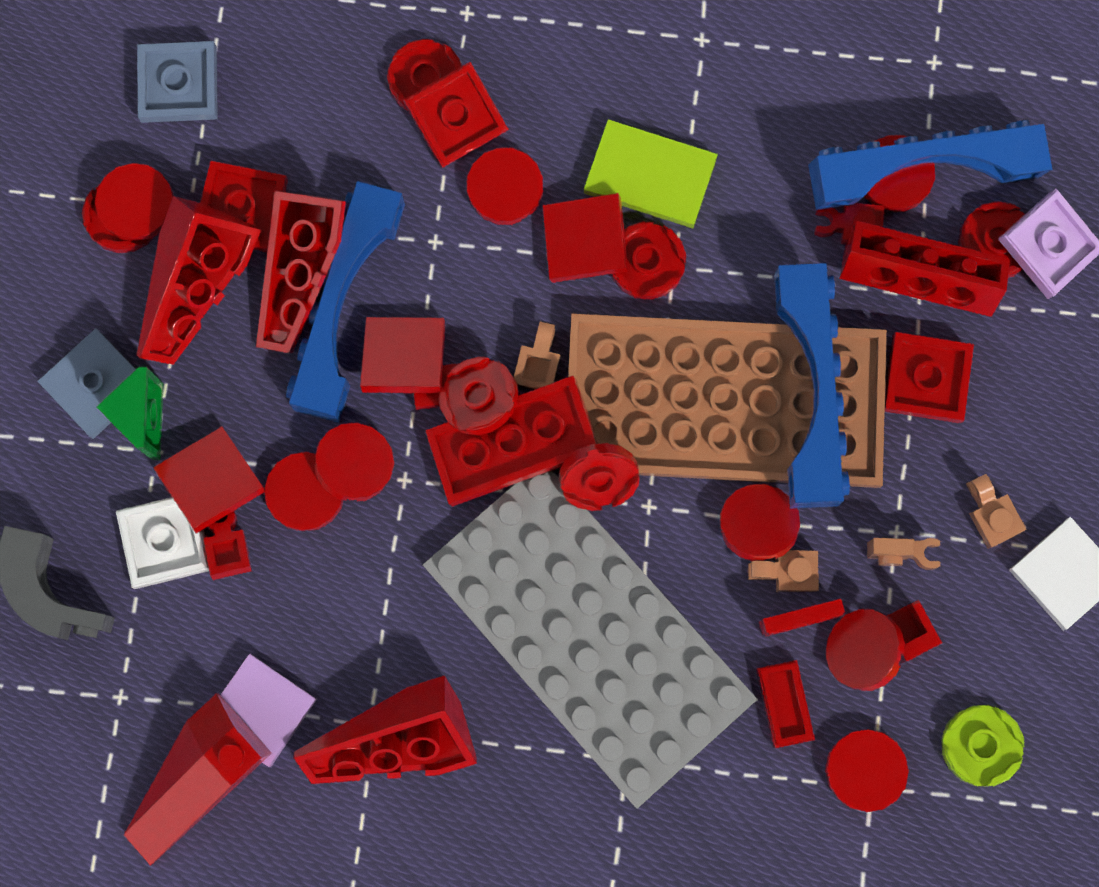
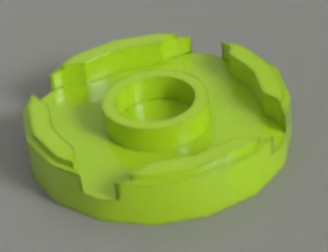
M989 705L970 706L957 712L946 724L941 738L942 755L949 770L961 781L974 786H996L1009 780L1020 768L1023 760L1024 736L1018 723L1006 711Z

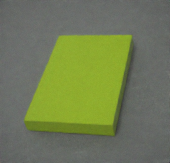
M608 119L584 187V194L597 197L619 193L622 206L693 229L718 154Z

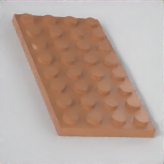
M589 314L571 315L568 377L574 376L577 380L598 444H614L622 446L631 452L638 463L639 475L788 483L787 469L799 454L809 431L813 414L814 396L808 361L802 346L788 325ZM838 327L837 338H832L833 353H839L841 361L840 377H835L836 392H842L844 401L843 416H838L839 432H845L847 441V452L845 456H841L842 471H848L849 482L852 487L881 488L883 486L887 330Z

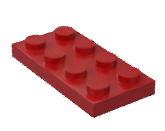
M574 376L519 395L514 413L504 425L493 432L481 435L466 434L451 426L449 422L425 430L448 504L452 507L562 467L565 459L576 450L591 444H598Z

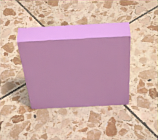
M1057 189L1049 192L998 238L1047 299L1055 296L1099 255V240Z
M252 654L247 656L221 694V697L271 751L272 754L262 762L268 767L273 765L317 700Z

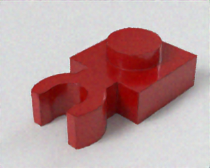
M855 203L854 205L843 206V213L838 212L835 208L816 210L817 216H826L831 224L829 226H816L814 235L829 237L838 232L841 233V244H847L856 220L883 227L884 205Z
M235 511L229 513L224 522H215L208 526L215 536L203 538L212 580L252 571L245 533L243 529L233 531L237 525Z

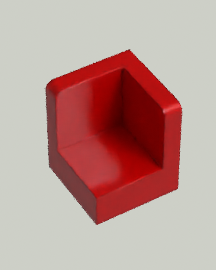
M919 600L887 615L901 629L905 642L904 655L901 654L899 664L907 662L942 644Z

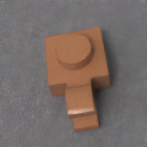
M540 322L534 347L521 346L514 374L517 387L535 390L554 383L560 360V354L550 352L556 330L555 325Z
M987 474L966 483L979 509L969 513L988 549L1027 530L1008 494L998 499L996 498L994 487Z
M873 538L867 542V558L878 559V565L902 566L903 560L910 558L920 568L934 570L940 567V561L927 560L924 551L926 547H939L940 540L935 538H927L921 541H914V539Z
M789 550L784 556L777 558L776 562L751 561V563H748V580H776V592L819 591L818 551Z

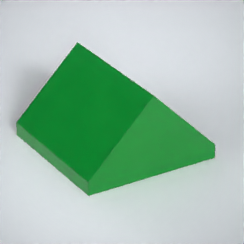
M138 367L97 408L138 450L151 460H161L163 382L147 367Z

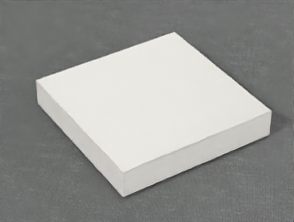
M172 497L116 511L133 589L209 571L203 539L206 538L204 529L195 534Z
M1071 517L1062 522L1009 569L1013 576L1063 631L1071 627L1099 602V548Z

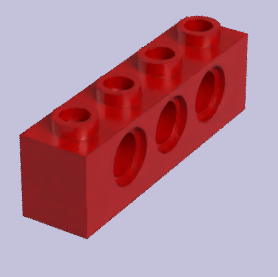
M856 220L844 249L839 279L992 317L1007 291L1010 259Z

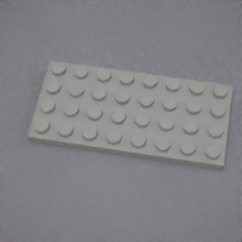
M552 470L514 484L423 564L424 568L636 809L758 700L587 509L577 508L566 500L560 487L559 478Z

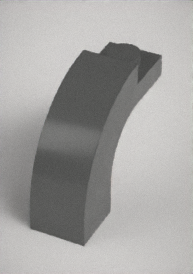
M4 526L0 540V584L8 603L17 615L36 630L64 640L69 639L72 625H74L73 633L97 638L98 631L111 633L114 617L66 606L52 593L47 580V565L54 539L44 534Z

